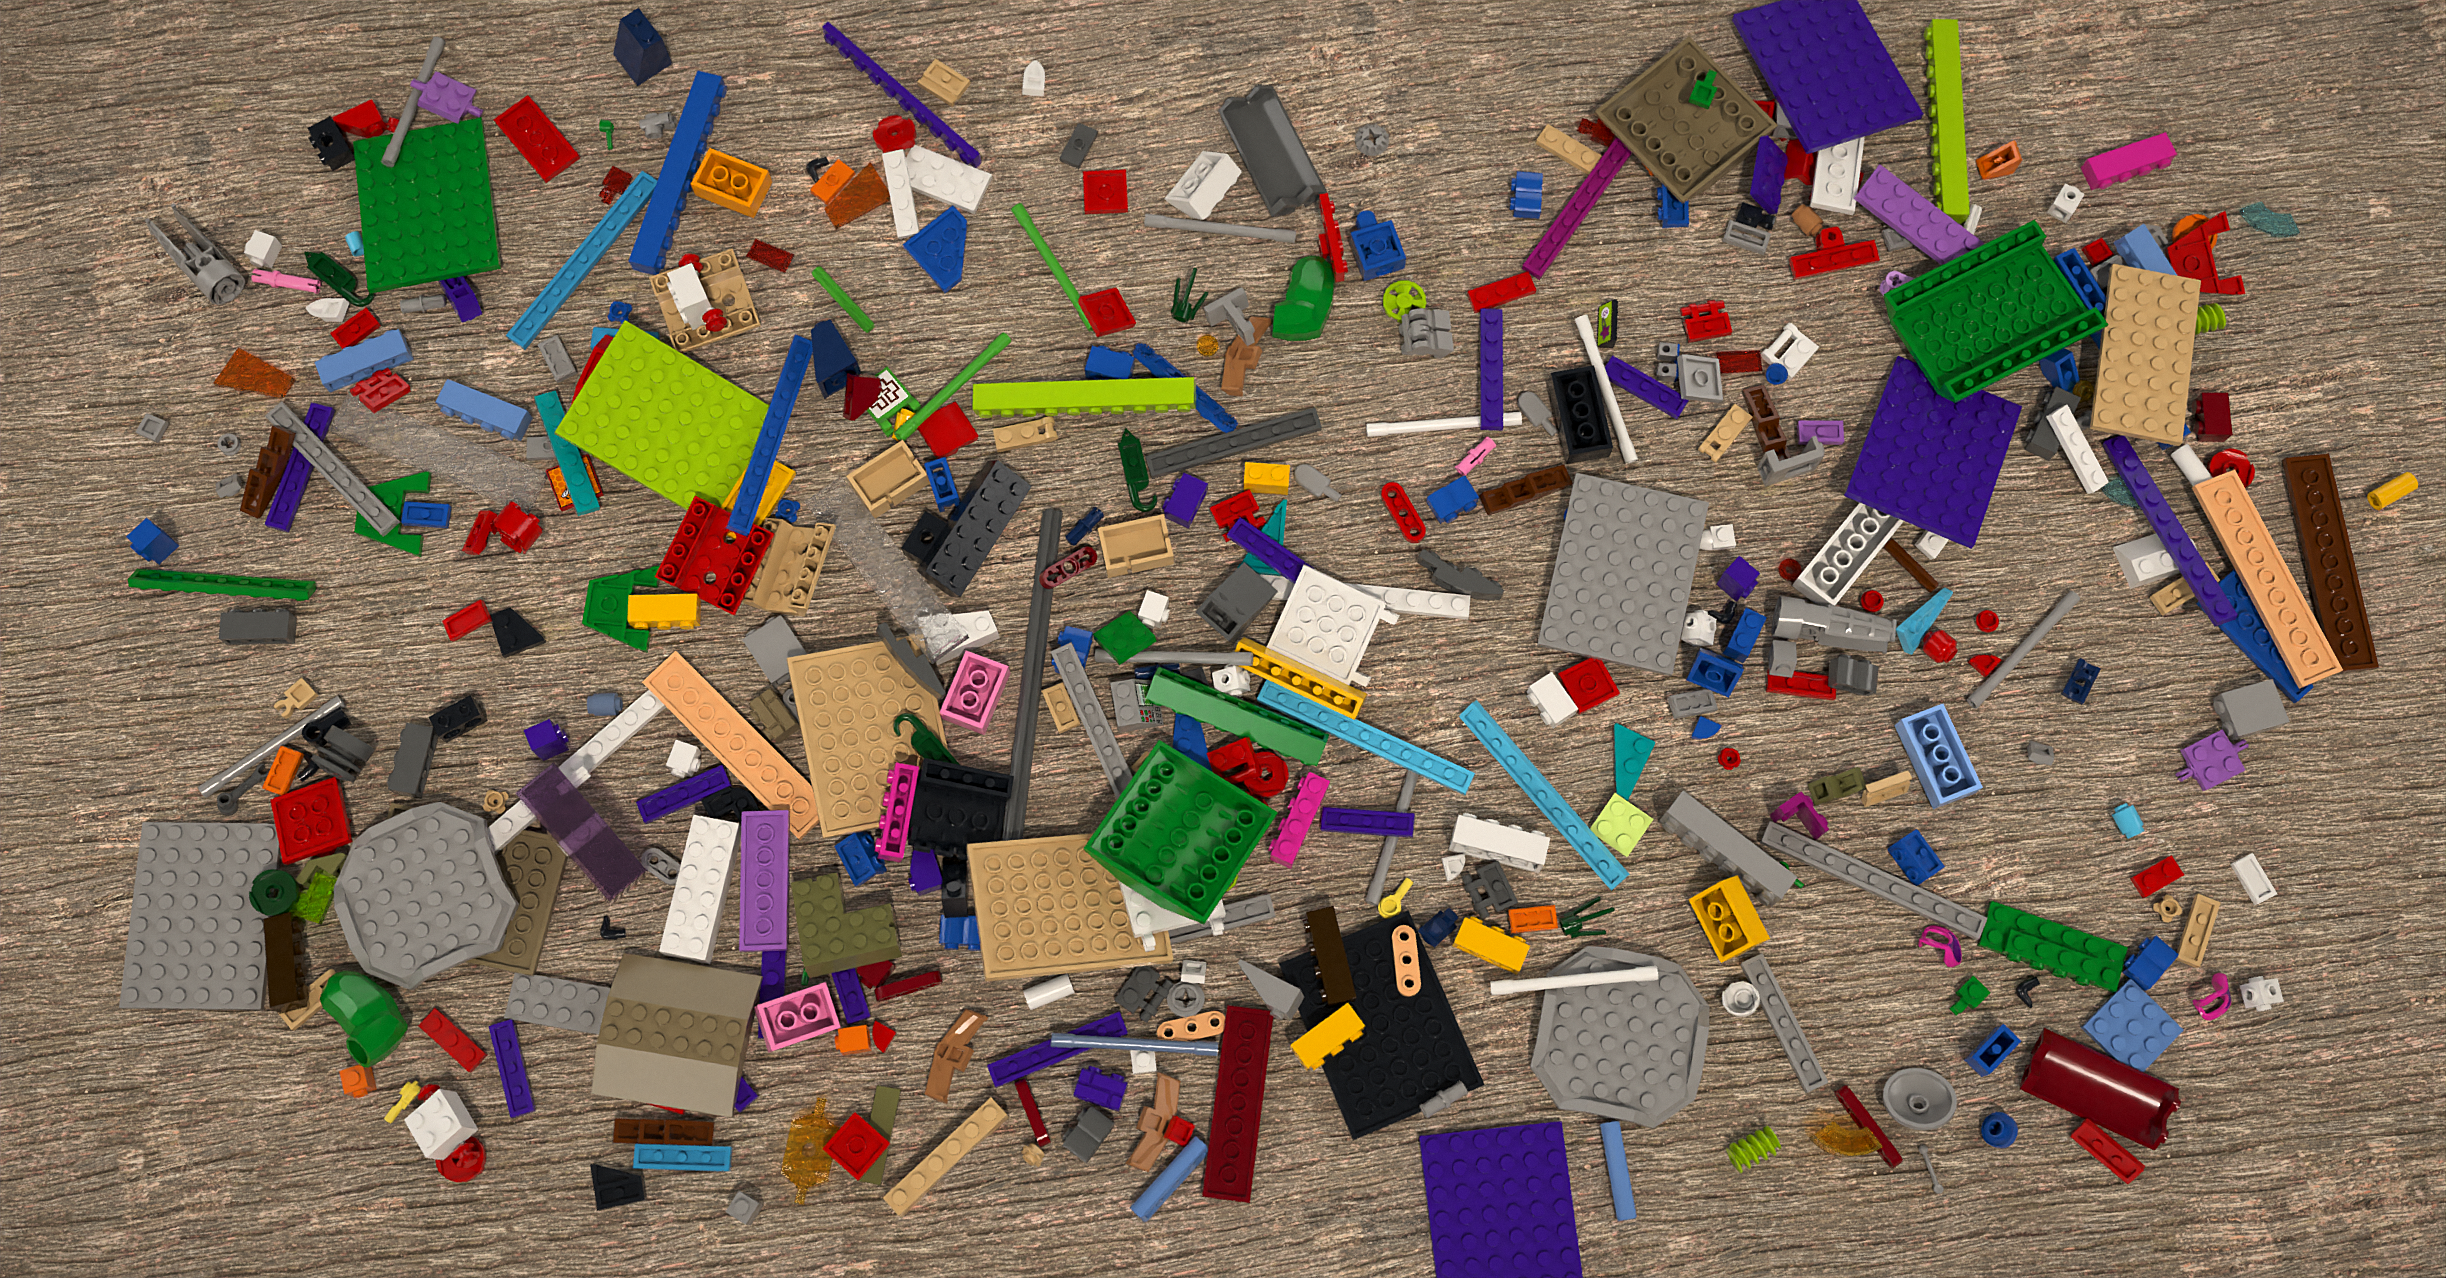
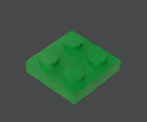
M1130 610L1093 633L1094 640L1119 665L1156 642L1155 635Z

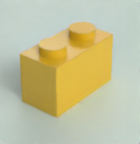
M1245 462L1243 492L1250 489L1251 493L1288 495L1290 465Z

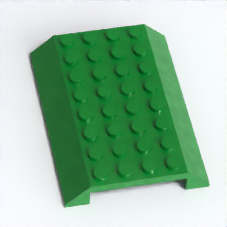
M2036 220L2026 223L1883 295L1890 324L1938 395L1956 403L2109 325L2097 307L2089 311L2047 253L2043 247L2047 236Z

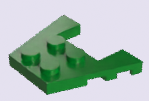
M426 471L367 487L400 523L383 537L357 511L354 532L381 544L384 543L400 551L421 557L424 538L421 535H401V520L406 493H429L432 474Z
M653 566L651 569L634 570L623 575L616 574L589 580L582 624L596 632L648 653L650 631L628 629V597L634 594L635 586L658 588L660 579L656 578L655 575L660 566Z

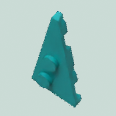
M1283 499L1276 507L1268 523L1261 530L1262 533L1283 546L1286 499ZM1249 552L1237 567L1238 569L1245 562L1258 574L1280 576L1278 572Z
M1615 723L1613 732L1616 794L1628 801L1656 742Z

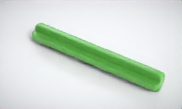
M816 267L812 271V275L866 333L873 330L875 325L822 267Z

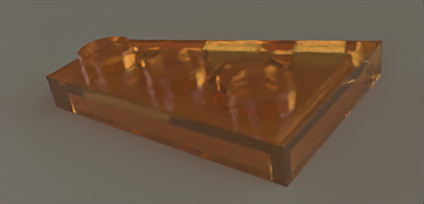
M870 162L824 210L837 230L890 201V193Z
M238 348L213 384L221 388L229 387L238 391L245 390L256 392L260 395L284 398L296 380Z

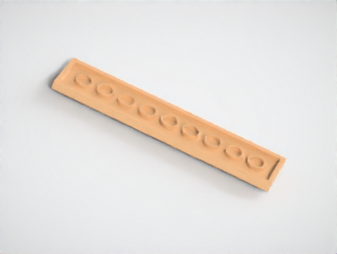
M2232 470L2192 487L2298 688H2303L2343 671L2237 472Z
M677 651L672 653L642 682L770 811L789 810L790 831L799 840L819 823L812 786Z

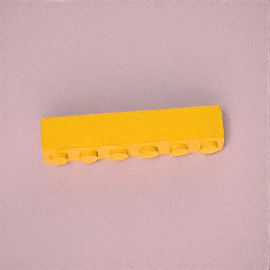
M1243 637L1238 642L1234 651L1253 652V665L1239 667L1354 720L1359 715L1368 695L1246 637Z

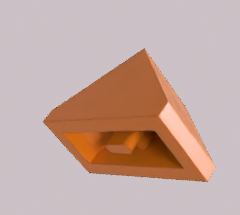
M2013 140L1977 159L1976 163L1982 179L1986 180L2013 174L2021 163L2022 158L2017 143Z

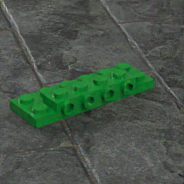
M1994 901L1989 902L1985 915L1987 921L1977 946L2005 955L2009 961L2028 963L2032 969L2051 971L2055 977L2075 979V983L2082 986L2092 985L2112 993L2117 991L2128 947Z

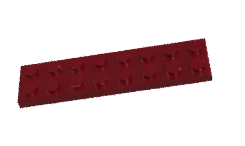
M1227 1005L1202 1193L1204 1198L1250 1204L1273 1024L1271 1011Z

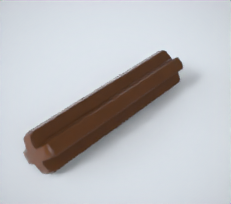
M1890 539L1884 545V549L1928 592H1933L1939 586V583L1894 539Z

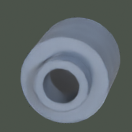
M594 693L593 696H588L587 698L588 713L594 714V716L618 715L619 711L623 709L622 697H618L617 693Z

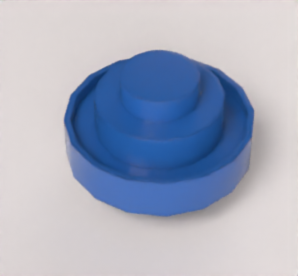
M1994 1112L1984 1119L1981 1133L1987 1144L1995 1148H2006L2015 1142L2018 1135V1127L2016 1121L2011 1116L2003 1112Z

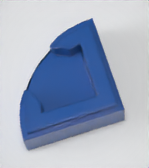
M1700 716L1691 738L1696 740L1710 738L1720 730L1722 725Z

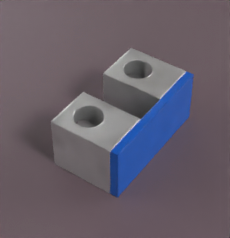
M1659 343L1657 360L1674 362V364L1659 363L1656 370L1657 381H1677L1679 376L1677 357L1679 356L1680 344Z

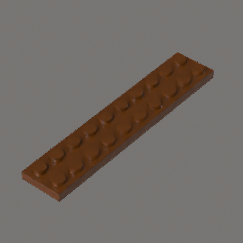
M2328 453L2284 458L2282 464L2319 626L2343 669L2339 673L2375 670L2379 665L2330 455Z

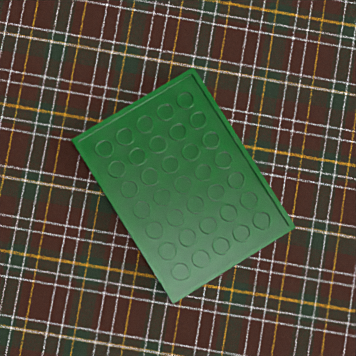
M481 117L460 121L459 124L453 122L407 131L394 167H388L381 162L394 134L353 141L367 289L370 294L501 269L485 129Z

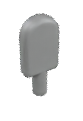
M1530 391L1522 393L1517 401L1521 412L1534 427L1542 425L1551 437L1556 435L1558 430L1549 420L1552 412L1535 393Z
M1308 464L1299 465L1295 469L1294 479L1298 485L1316 497H1320L1324 493L1335 502L1339 501L1342 495L1329 487L1331 483L1330 478Z

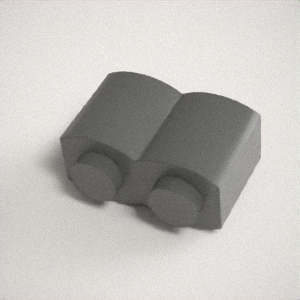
M1838 655L1837 658L1830 660L1828 686L1857 695L1870 696L1875 694L1877 690L1879 667L1873 665L1869 660L1856 661L1850 655Z
M1092 1106L1088 1110L1086 1108L1082 1110L1077 1117L1078 1125L1074 1130L1069 1128L1062 1138L1065 1141L1063 1147L1085 1164L1089 1162L1115 1126L1114 1122Z

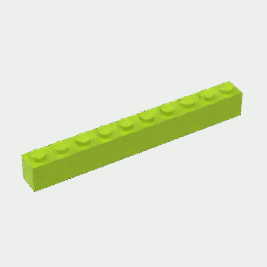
M1932 19L1929 26L1925 28L1924 39L1928 43L1925 58L1929 60L1926 76L1930 78L1927 95L1928 98H1931L1929 117H1932L1930 136L1933 137L1931 156H1934V163L1932 165V175L1935 176L1933 194L1936 195L1937 202L1935 206L1958 224H1964L1970 215L1958 19Z
M1194 377L973 384V411L980 418H991L992 415L1010 418L1014 417V414L1034 417L1040 413H1045L1046 416H1057L1058 413L1076 416L1080 415V412L1100 415L1102 412L1111 411L1112 414H1123L1124 411L1143 414L1146 413V410L1167 413L1168 410L1177 409L1178 412H1190L1191 409H1196V382Z

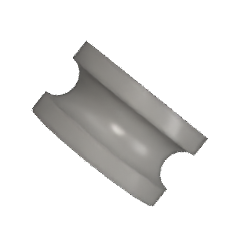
M224 434L218 440L219 449L227 456L235 455L241 448L240 441L233 434ZM231 440L234 445L231 444L232 447L228 449L224 445H228L226 442Z

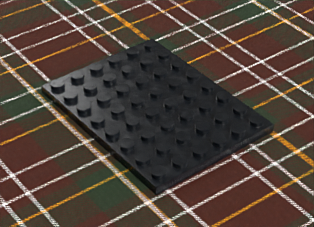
M1409 910L1342 937L1357 997L1356 1001L1348 1003L1365 1027L1362 1030L1363 1035L1356 1041L1351 1042L1349 1039L1343 1044L1344 1049L1337 1055L1332 1056L1330 1053L1323 1059L1325 1063L1322 1065V1069L1352 1140L1354 1141L1421 1113L1419 1105L1435 1097L1438 1091H1445L1458 1081L1464 1084L1468 1092L1484 1086V1082ZM1401 925L1411 927L1416 935L1421 987L1418 993L1412 997L1401 995L1396 985L1392 934ZM1401 933L1400 939L1406 941L1408 940V935ZM1310 951L1279 963L1285 981L1301 989L1304 995L1298 1012L1307 1032L1347 1004L1328 1007L1327 1002H1322L1319 988H1323L1321 978L1316 979L1314 965H1317L1315 956L1310 955ZM1408 956L1402 958L1404 964L1411 963V959ZM1406 980L1405 986L1411 988L1413 987V982Z

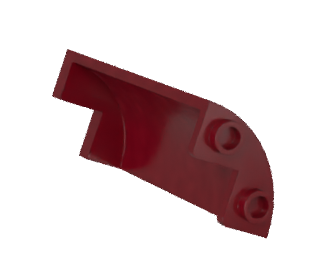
M2046 1028L2042 1030L2031 1051L2033 1055L2030 1063L2025 1066L2020 1090L2081 1118H2088L2093 1123L2154 1151L2160 1143L2164 1144L2169 1135L2167 1119L2172 1112L2176 1113L2181 1104L2179 1088Z

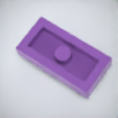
M1798 421V445H1807L1813 436H1816L1818 442H1821L1823 445H1842L1844 443L1843 421Z

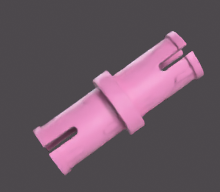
M1485 437L1478 446L1468 451V455L1455 466V469L1461 476H1466L1477 464L1480 465L1483 462V458L1496 447V444L1489 437Z

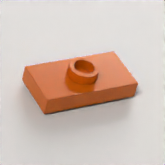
M838 159L813 185L810 192L828 205L855 176V171Z
M280 746L262 789L278 795L287 794L305 754Z
M1555 905L1508 910L1511 934L1558 929Z

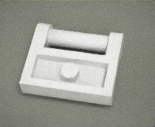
M1788 323L1784 327L1782 334L1768 349H1764L1760 356L1769 365L1780 363L1785 366L1788 371L1787 379L1791 381L1814 355L1819 346L1798 331L1794 324ZM1790 337L1794 339L1795 342L1781 358H1776V352Z

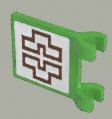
M886 367L875 375L880 378L882 385L878 401L866 411L879 425L884 434L889 437L893 434L894 430L888 420L896 415L897 412H900L901 408L904 409L907 406L916 414L921 410V405L907 391L892 371Z

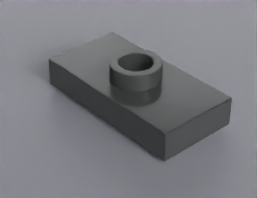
M1078 123L1060 156V161L1080 169L1098 135V131Z

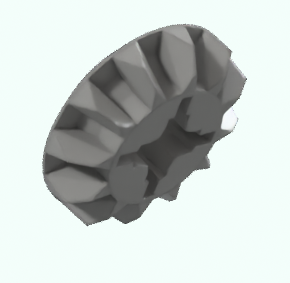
M1367 123L1364 127L1359 128L1355 136L1356 147L1365 155H1380L1389 145V134H1387L1384 127L1378 126L1377 123L1374 125ZM1369 133H1371L1373 137H1377L1375 146L1371 140H1368Z
M1179 982L1171 987L1170 993L1167 995V1004L1169 1010L1176 1016L1179 1015L1186 1019L1189 1016H1196L1202 1010L1205 996L1201 987L1196 983ZM1185 992H1187L1189 999L1192 1000L1188 1002L1187 1007L1183 1005V1001H1179L1184 998Z

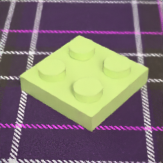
M1614 793L1590 830L1598 838L1628 857L1654 819Z

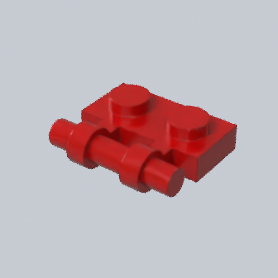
M1713 299L1708 300L1704 304L1696 305V303L1688 304L1687 307L1680 308L1681 316L1689 315L1691 317L1683 322L1688 343L1732 334L1733 331L1728 312H1718V310L1725 308L1723 300L1715 301ZM1709 312L1710 315L1700 317L1699 313Z
M385 368L382 371L377 370L372 373V377L365 381L360 380L356 383L355 387L350 389L352 396L356 397L359 395L360 402L373 413L378 412L411 392L410 386L396 373L392 375L389 368Z
M1250 489L1209 508L1219 529L1228 526L1229 530H1231L1240 517L1242 519L1246 518L1247 522L1258 530L1259 527L1266 524L1263 516L1257 519L1253 516L1254 513L1259 512L1260 508ZM1228 532L1222 534L1225 542L1230 541V539L1227 538Z

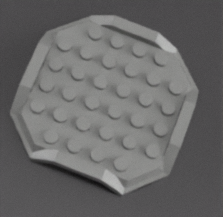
M442 802L409 809L364 831L354 840L334 885V907L349 948L364 971L409 990L416 989L427 979L468 960L500 951L506 937L505 931L510 920H513L519 906L518 901L503 878L488 839L487 820Z
M1587 946L1546 973L1545 977L1628 970L1647 966H1657L1658 980L1544 989L1538 1032L1530 1068L1539 1082L1541 1081L1559 1110L1594 1114L1632 1122L1653 1129L1695 1100L1702 1076L1709 1033V1005L1679 964L1660 957L1616 948Z

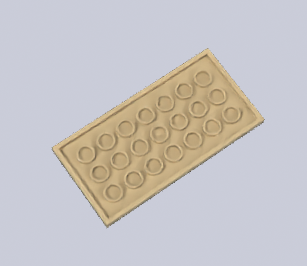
M2118 264L2111 265L2104 319L2109 325L2102 329L2090 429L2175 446L2182 444L2201 280Z

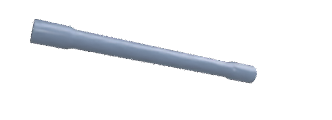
M1053 1032L1051 1036V1047L1190 1053L1204 1056H1217L1218 1042L1212 1041L1190 1042L1084 1036Z

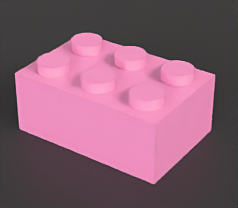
M965 651L939 712L941 718L985 735L1010 676L1009 667Z
M826 982L754 1007L768 1053L840 1028Z

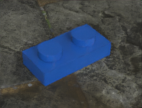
M404 502L401 523L404 526L448 528L452 507L449 504Z

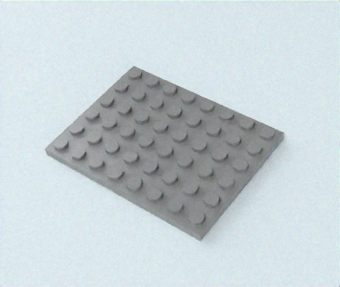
M1576 473L1537 646L1672 676L1709 502Z
M142 822L119 1008L264 1010L267 967L263 919L269 916L256 911L252 907L249 900V891H251L252 882L257 875L269 869L280 870L281 852L275 824ZM273 887L269 898L277 897V889Z

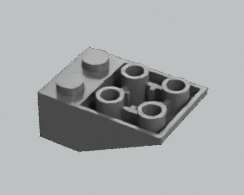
M1244 562L1207 597L1196 613L1229 642L1235 643L1278 591Z

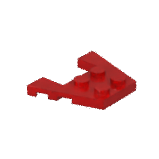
M2226 211L2218 213L2164 248L2166 258L2178 276L2201 280L2200 293L2246 294L2241 275L2219 280L2208 236L2230 230Z

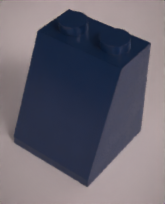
M639 8L620 19L613 55L638 87L673 63L663 39Z
M831 319L821 321L811 329L815 378L824 399L846 387L847 373L861 374L855 357Z

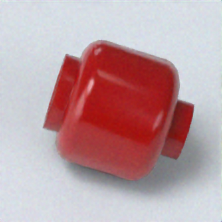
M1944 630L1930 631L1923 638V652L1936 663H1948L1958 652L1956 648L1957 641Z

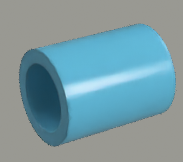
M351 232L347 234L345 239L352 255L356 257L364 255L363 239L360 233Z

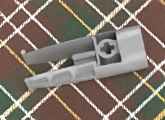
M174 203L171 204L176 219L204 250V252H201L194 243H186L183 251L191 260L187 261L186 257L149 218L145 219L150 234L155 236L173 261L212 304H226L241 293L245 285L243 276L188 218L177 210Z
M1780 595L1773 614L1771 633L1774 637L1795 641L1798 638L1818 641L1820 645L1887 654L1888 641L1895 642L1897 620L1893 619L1891 621L1876 615L1834 605L1824 607L1805 603L1804 599Z

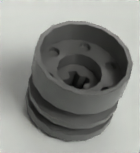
M332 725L324 737L332 746L330 749L318 746L317 750L325 754V757L321 758L313 754L311 760L321 770L333 777L354 783L356 777L349 774L348 771L352 769L360 773L362 770L354 764L355 760L367 762L375 749L353 735Z

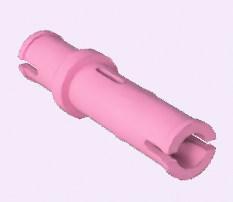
M255 268L252 272L257 274V276L252 275L254 283L269 284L273 288L280 286L316 294L321 290L316 287H321L320 280L281 274V272L275 270L270 272Z

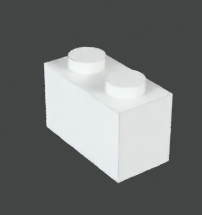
M1552 672L1529 686L1527 690L1529 702L1534 707H1538L1546 725L1550 724L1553 729L1574 716L1578 710Z

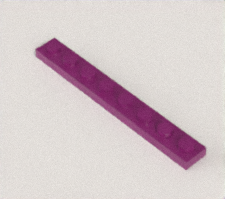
M1616 137L1522 265L1523 270L1529 271L1538 280L1542 278L1633 154L1618 137Z

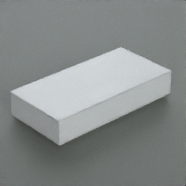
M2253 853L2230 864L2254 905L2277 895Z

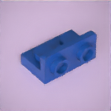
M1918 829L1888 848V852L1915 886H1918L1945 867Z
M866 831L853 833L834 846L854 886H861L875 875L883 874L887 871L884 860L877 859L878 852L874 851V840Z

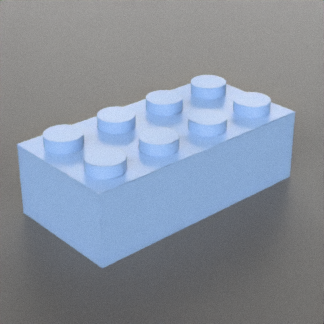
M1944 704L1903 718L1895 725L1896 731L1933 809L1975 794L1983 788Z

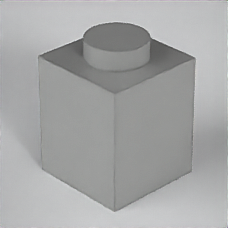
M1773 640L1768 655L1769 675L1792 678L1797 664L1796 642Z
M738 1191L727 1208L726 1213L745 1225L751 1226L764 1205L746 1193Z

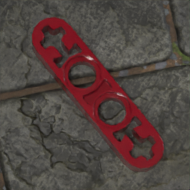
M1846 1085L1837 1089L1834 1092L1837 1100L1883 1161L1891 1169L1902 1163L1903 1159L1852 1090Z

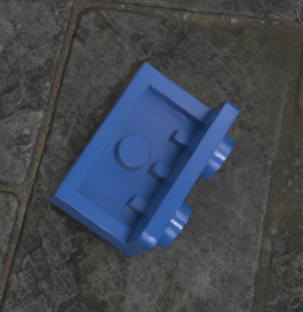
M1662 183L1661 187H1657V200H1661L1662 207H1658V220H1662V228L1689 227L1688 201L1682 204Z

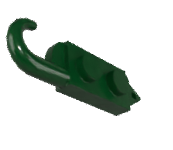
M304 252L308 263V270L352 305L364 307L372 302L375 293L370 294L369 292L365 299L357 298L353 294L357 287L355 278L323 252Z
M1125 428L1121 442L1118 443L1130 500L1135 509L1141 512H1148L1156 506L1158 501L1157 495H1153V501L1149 505L1141 504L1138 492L1148 487V473L1140 439H1136Z
M903 713L896 717L893 729L897 736L901 734L899 724L902 721H909L916 729L911 738V745L922 759L928 758L960 765L918 717L911 713Z

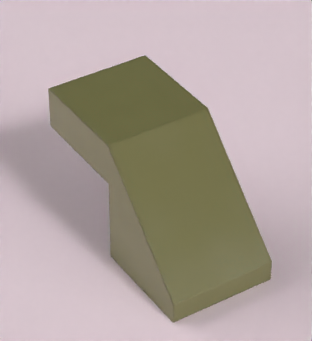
M1855 767L1836 776L1821 778L1808 784L1815 806L1861 792L1866 789V783L1860 767Z
M338 853L309 860L295 881L311 889L324 870L338 878L347 855Z

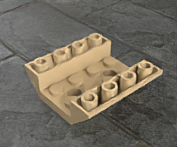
M733 248L700 259L699 261L702 263L703 269L699 273L698 278L710 305L714 309L723 310L724 314L722 317L727 319V324L721 331H708L705 325L692 330L689 322L684 324L666 284L670 282L667 273L680 267L649 277L669 329L671 342L674 349L678 352L685 353L761 326ZM727 298L735 299L732 306H725L724 301Z
M766 518L762 528L774 533L775 536L742 603L770 613L804 617L812 599L836 525L816 522L815 528L794 527L783 519Z

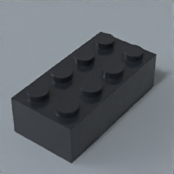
M1594 365L1551 372L1547 383L1566 464L1610 457L1613 444Z

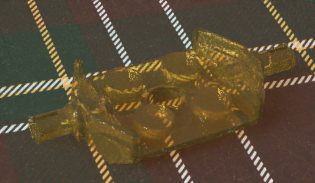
M817 1098L815 1110L812 1111V1114L800 1116L791 1122L781 1174L796 1185L797 1193L794 1202L796 1204L804 1205L809 1188L830 1181L828 1178L833 1158L822 1148L839 1128L824 1116L827 1099ZM812 1143L816 1148L815 1154L811 1157H805L803 1148L806 1144Z

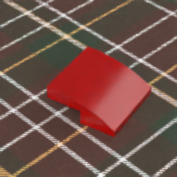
M956 402L935 411L917 428L937 459L954 455L959 448L971 444L979 438V435Z

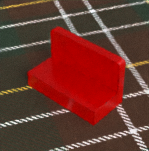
M1799 139L1789 140L1786 150L1788 163L1785 166L1784 180L1798 178L1806 186L1813 185L1817 151L1807 154Z

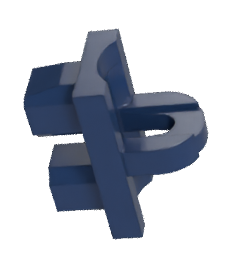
M2079 658L2061 694L2069 700L2082 705L2101 668L2090 665L2084 659ZM2078 681L2079 683H2084V685L2081 686L2075 682Z
M1450 908L1445 910L1444 913L1440 910L1418 932L1427 944L1435 948L1457 928L1454 922L1459 917Z

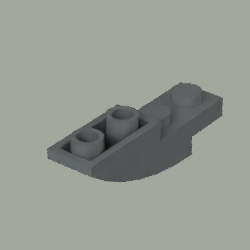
M1423 549L1418 556L1417 563L1434 573L1431 582L1455 594L1470 595V598L1479 600H1500L1503 596L1504 589H1502V586L1495 580L1489 581L1483 577V574L1476 568L1466 566L1461 573L1457 566L1452 563H1445L1440 560L1438 554L1430 550L1426 551Z

